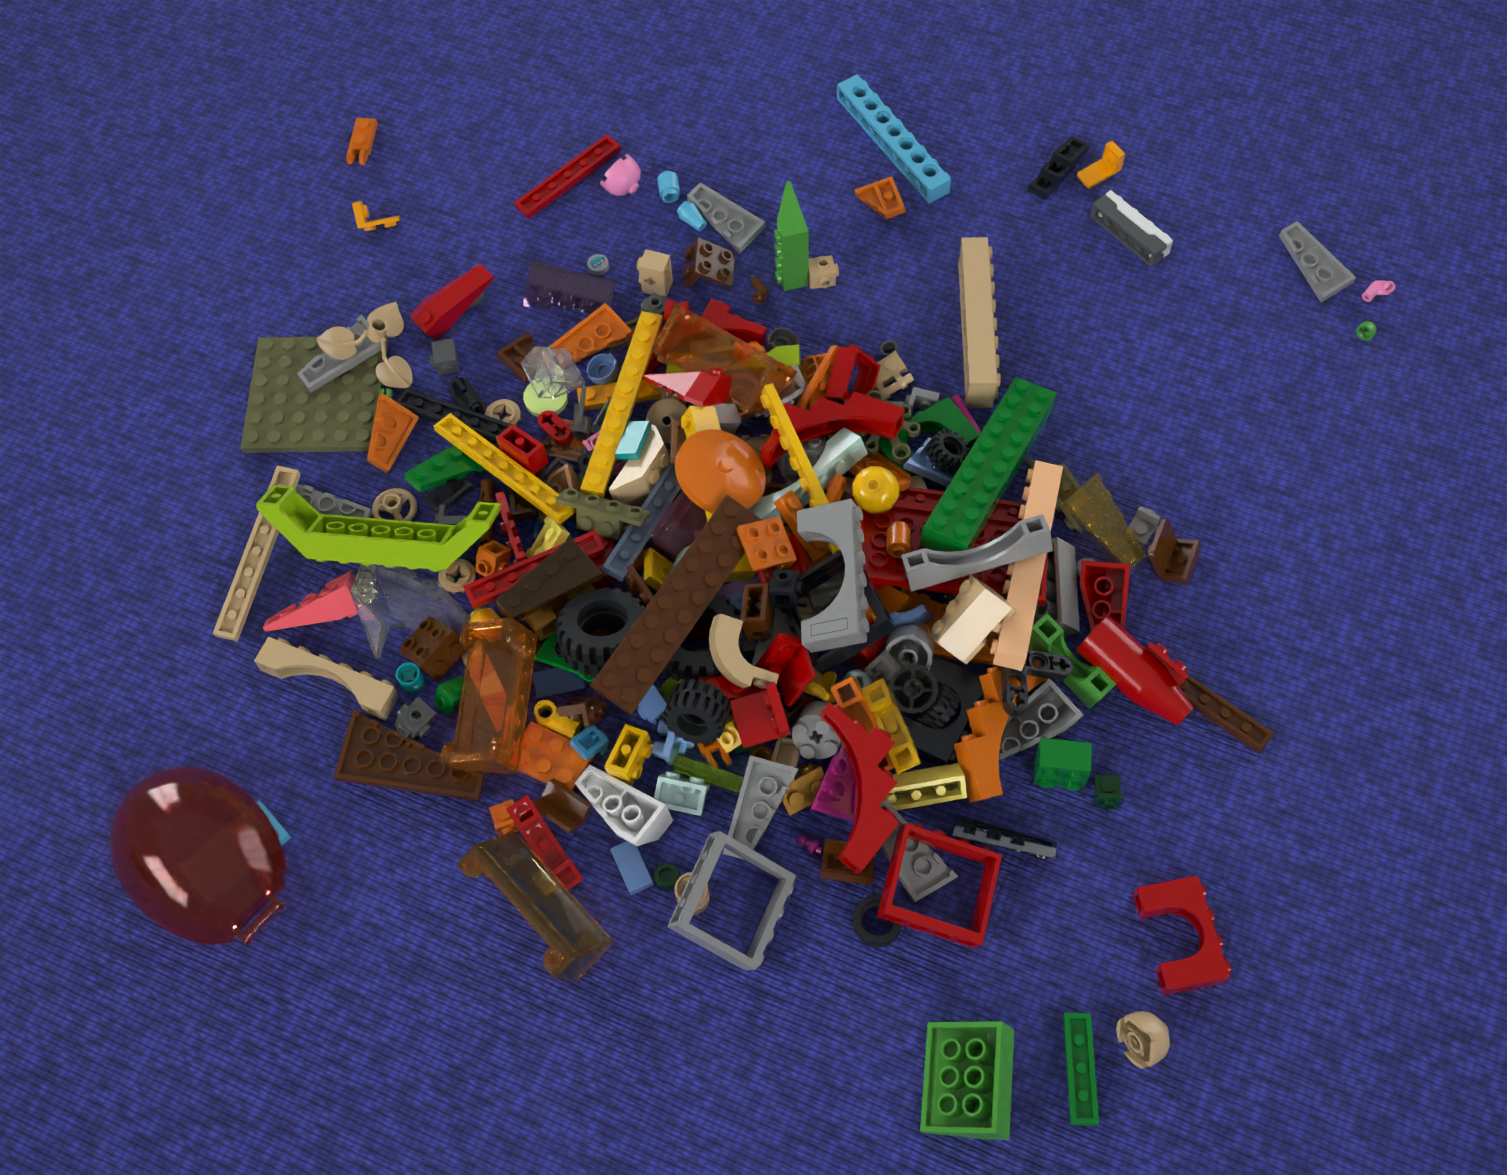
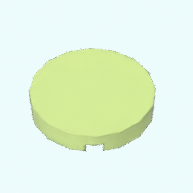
M543 377L532 381L526 387L523 401L527 411L533 416L538 417L542 412L548 410L558 415L565 409L568 403L567 390L559 380Z

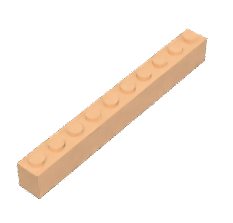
M1035 460L1033 469H1028L1025 482L1029 483V487L1025 486L1022 500L1026 501L1025 505L1021 504L1018 518L1024 520L1043 514L1051 532L1063 466ZM1047 553L1008 564L1006 574L1011 576L1010 580H1005L1002 594L1007 595L1006 601L1017 611L1011 617L1006 615L1000 621L1002 627L997 632H994L999 634L998 640L993 639L990 654H994V665L1019 671L1023 670L1027 658Z

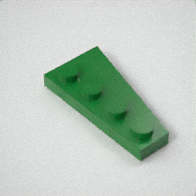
M452 445L405 472L404 479L416 490L423 492L447 484V480L453 478L459 480L465 478L468 473L474 471L480 473L486 471V469Z

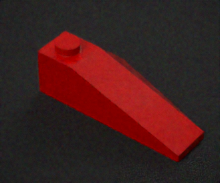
M478 264L423 299L410 316L426 334L439 341L495 277L485 267Z
M712 367L711 370L647 374L643 375L642 380L659 388H667L666 392L679 394L680 399L704 407L728 402L732 376L725 374L723 369Z
M1081 561L1079 585L1091 632L1108 615L1125 629L1130 564Z

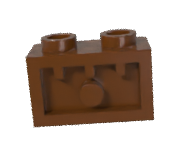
M601 694L573 698L557 707L559 717L568 716V719L583 717L585 728L591 727L604 719L607 712L606 703L602 700Z

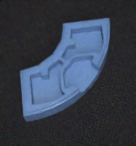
M923 604L906 612H892L890 614L897 628L910 624H915L919 627L934 618L930 610Z

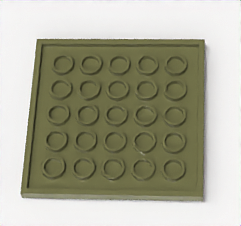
M385 336L384 338L386 339L385 346L387 357L389 340L388 337ZM259 337L240 447L242 452L369 451L379 390L384 385L377 379L375 371L377 365L384 362L382 351H379L310 393L297 373L314 357L324 353L316 341L317 337Z

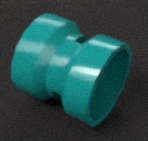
M406 662L400 665L396 671V678L406 693L415 694L423 688L425 680L416 664Z

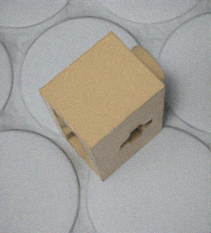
M645 249L643 256L639 257L637 261V270H639L638 281L641 283L642 293L652 294L654 292L667 298L673 283L670 255Z

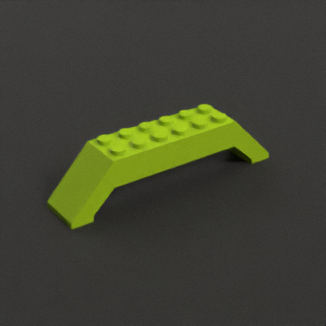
M272 485L256 503V508L307 559H315L318 562L338 561L341 564L361 563L364 566L373 564L384 565L387 568L398 566L407 567L410 570L421 568L438 572L446 570L491 527L501 510V504L477 502L472 512L457 525L320 514L296 492V487Z

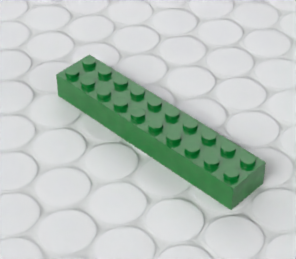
M1019 377L1014 378L923 526L920 545L934 551L944 552L963 551L973 548L1052 413L1057 396L1056 392Z

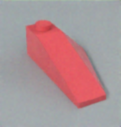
M351 570L326 583V587L319 594L311 592L300 601L299 606L292 604L267 619L263 626L264 631L340 620L346 616L351 618L361 611L363 598L353 571Z

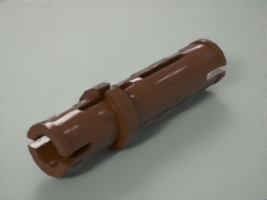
M485 479L480 482L481 491L478 502L496 503L494 498L495 482L493 480ZM494 522L479 538V545L482 546L494 540Z

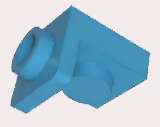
M593 725L571 738L569 745L587 761L598 752L604 755L607 752L609 740L602 730H598Z

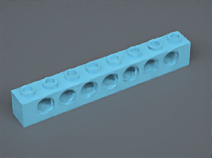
M856 74L837 84L838 101L928 204L950 193L951 178L949 174L940 168L936 159H932L925 147L916 141L914 135L908 132L903 126L902 121L892 114L891 109L884 105L878 94L869 88L865 80H862Z

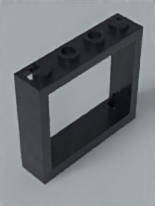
M841 550L799 576L800 581L804 583L803 595H799L798 599L845 570V562ZM864 567L863 573L867 580V586L864 587V595L878 621L869 626L867 642L834 648L822 656L819 652L811 653L808 650L814 669L822 675L897 629ZM780 608L788 616L786 623L791 631L796 632L798 638H801V621L803 620L797 608Z

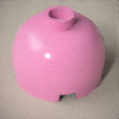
M629 154L625 155L627 158L625 160L622 158L618 159L605 173L607 177L605 182L603 180L600 182V185L612 195L624 196L627 193L633 194L640 186L638 184L641 175L639 165Z

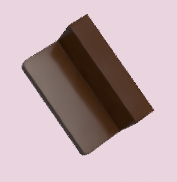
M554 778L548 781L542 797L532 801L541 815L568 833L585 824L593 807L590 802Z

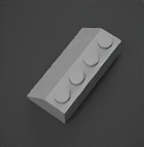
M1056 537L1052 539L1053 551L1047 554L1046 601L1044 606H1036L1033 625L1047 613L1064 630V637L1080 632L1075 547Z

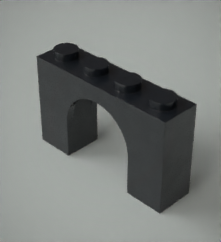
M934 656L930 670L924 676L923 685L932 689L934 685L938 686L939 683H942L955 692L960 699L958 703L959 717L950 726L939 729L927 727L903 716V719L910 732L919 758L935 766H943L949 763L954 764L957 757L953 744L962 742L961 737L969 734V730L966 729L969 724L966 710L974 708V703L985 700L979 675L937 656Z

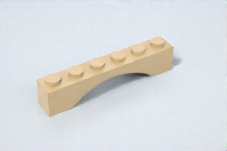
M268 637L254 660L261 671L280 679L296 675H317L332 679L344 685L354 694L364 713L384 721L388 718L399 698L393 683L384 679L378 681L365 671L360 673L353 671L345 663H340L339 665L333 663L325 655H313L302 646L298 648L293 647L282 638L276 640Z

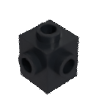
M774 569L772 579L768 580L772 608L796 609L798 597L803 595L804 583L799 579L798 570Z

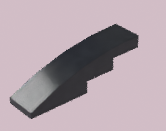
M1071 136L1053 152L1051 160L1041 168L1039 176L1029 184L1027 191L1046 200L1077 165L1088 150L1089 144Z

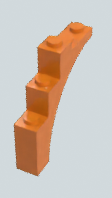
M1001 666L988 668L987 674L979 676L985 700L975 702L974 708L966 710L973 734L962 736V742L953 744L958 764L965 775L969 803L1003 794L999 776V750L1001 737L1010 715L1004 711L1002 705ZM1027 675L1028 692L1048 679ZM1009 677V682L1013 686H1020L1018 679Z

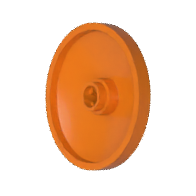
M702 430L688 437L677 452L675 473L678 483L688 498L700 508L714 514L724 498L729 495L750 510L762 497L766 485L763 464L756 452L741 438L721 430Z

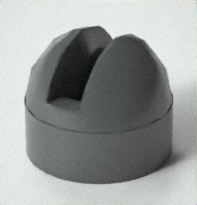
M893 340L884 341L880 347L884 357H887L894 351L897 354L899 352L898 345Z

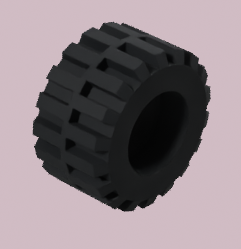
M690 679L689 682L686 680L681 681L671 691L663 712L664 724L668 725L669 731L674 732L675 736L683 738L684 741H691L695 744L713 743L717 738L721 737L731 711V703H729L728 697L723 695L724 692L721 689H717L715 685L707 684L705 681L700 680L699 682Z

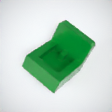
M460 675L438 685L433 702L446 716H450L456 705L473 698L476 691Z

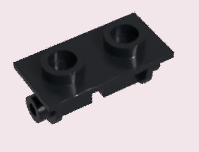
M454 376L451 379L452 387L447 390L460 407L480 414L486 412L488 407L468 380Z

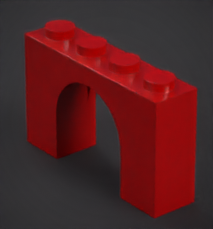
M1198 875L1137 887L1133 893L1140 920L1166 914L1179 915L1187 919L1198 933L1199 948L1195 955L1185 959L1160 963L1155 970L1163 996L1224 984L1230 978L1231 966L1228 959H1224L1221 950L1223 948L1222 938L1215 931L1213 925L1215 923L1214 913L1207 906L1205 900L1207 897L1204 884L1199 882Z

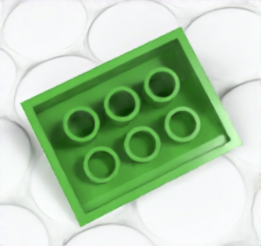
M787 181L777 217V230H774L777 243L774 244L777 256L775 258L777 268L775 276L777 283H781L784 291L808 286L809 231L791 181Z
M1002 1021L928 1022L920 1132L983 1140H1009L1014 1051L1013 1028Z

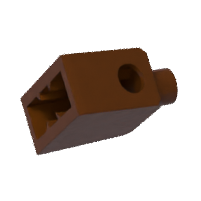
M768 583L744 585L740 620L743 621L742 627L748 640L767 641L772 638L774 608H772ZM758 602H760L761 604L758 605L759 609L755 607V604Z

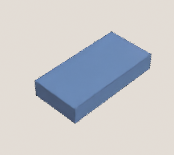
M626 841L610 848L630 896L654 885L637 846Z

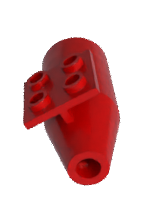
M1109 615L1099 623L1075 650L1091 666H1099L1116 683L1115 687L1130 701L1176 726L1194 708L1179 687L1189 677L1185 673L1188 668L1178 659L1173 662L1168 658L1169 651L1159 642L1156 645L1151 642L1145 648Z

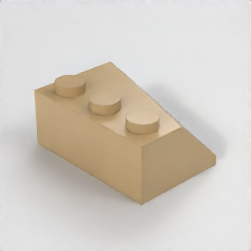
M971 575L960 586L959 594L955 600L950 601L947 605L946 613L942 619L934 624L931 637L960 661L968 664L986 644V636L990 632H997L1002 627L1000 621L1006 615L1011 617L1017 610L993 588Z

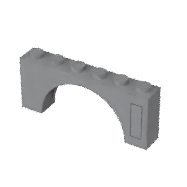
M852 499L797 511V530L806 542L822 541L840 548L845 562L844 580L836 598L818 615L801 621L802 645L811 653L867 642L869 623L865 610L868 609V601L864 595V587L867 586V580L863 573V565L866 560L862 551L864 533L860 523L863 520V513L860 506H857Z

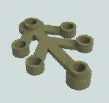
M873 390L866 394L867 396L905 408L908 413L904 414V420L909 419L912 415L909 405H900L887 401L880 391ZM904 421L901 430L907 431L910 437H918L921 433L920 424ZM917 428L916 431H911L910 429ZM857 433V435L860 437H865L869 435L866 433ZM871 434L870 438L865 442L868 454L873 455L878 452V442L881 436ZM898 436L895 439L888 438L893 448V460L899 464L906 463L911 458L910 447L905 443H901ZM870 445H875L872 449L868 448ZM900 454L906 455L904 457H898Z

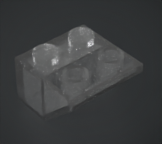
M534 346L520 362L538 398L555 399L585 384L581 372L567 348Z

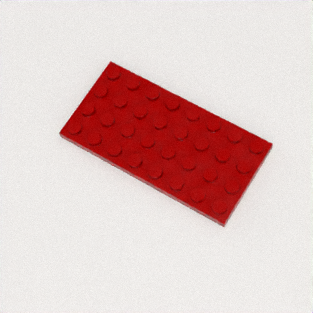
M895 503L889 511L882 514H870L862 510L863 520L860 521L861 529L864 533L862 551L866 560L863 567L872 583L910 588L902 558H895L886 551L887 529L893 522H905L911 531L910 552L926 548L920 545L923 526L934 508ZM991 515L973 548L997 539L1022 519ZM1047 554L1037 605L1044 606L1046 601ZM1008 564L971 574L993 588L1006 600L1007 595L1002 594L1005 580H1010L1011 576L1006 574ZM971 575L925 587L921 590L959 594L960 586Z

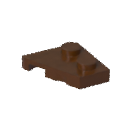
M527 332L496 352L497 359L524 383L542 373L541 363L537 357V351L533 345L530 332Z

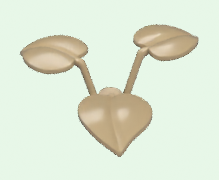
M397 302L383 305L372 311L367 318L369 323L368 330H364L363 334L355 341L354 334L349 329L341 326L332 327L317 337L316 341L319 347L327 355L340 360L354 357L357 352L355 345H358L366 336L372 342H380L384 362L379 363L376 367L377 379L385 386L392 388H408L411 386L413 377L409 364L403 358L396 355L389 359L386 357V339L384 337H396L402 333L404 328V322Z

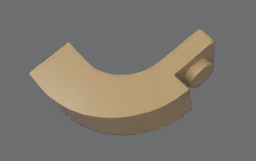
M723 614L714 616L709 633V647L713 661L722 675L741 688L751 686L752 681H754V686L765 689L767 684L773 682L777 684L779 674L755 667L743 658L739 649V635L743 621Z

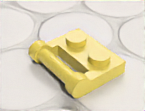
M546 516L543 528L531 549H527L525 556L530 558L565 543L569 532L562 524L559 525Z

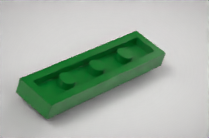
M1064 1013L1063 1028L1070 1126H1098L1099 1114L1091 1013Z

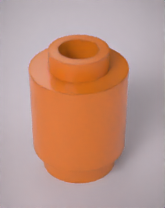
M901 521L891 523L887 529L886 551L895 558H902L901 555L911 551V531L908 525Z

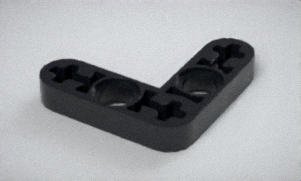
M1028 650L1022 671L1001 666L1002 705L1004 711L1010 716L1018 717L1028 707L1027 675L1064 680L1073 670L1071 660L1063 655ZM1032 660L1040 661L1043 668L1038 669L1034 667ZM1009 677L1018 679L1020 686H1013L1009 682Z

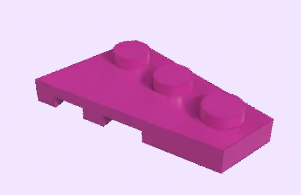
M841 743L837 753L831 759L811 809L853 822L855 821L857 808V783L852 762L843 743Z

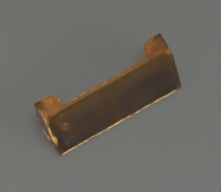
M512 831L474 845L456 864L467 877L476 878L482 873L485 877H489L548 944L549 949L544 954L543 964L554 979H580L614 943L611 937L517 832Z

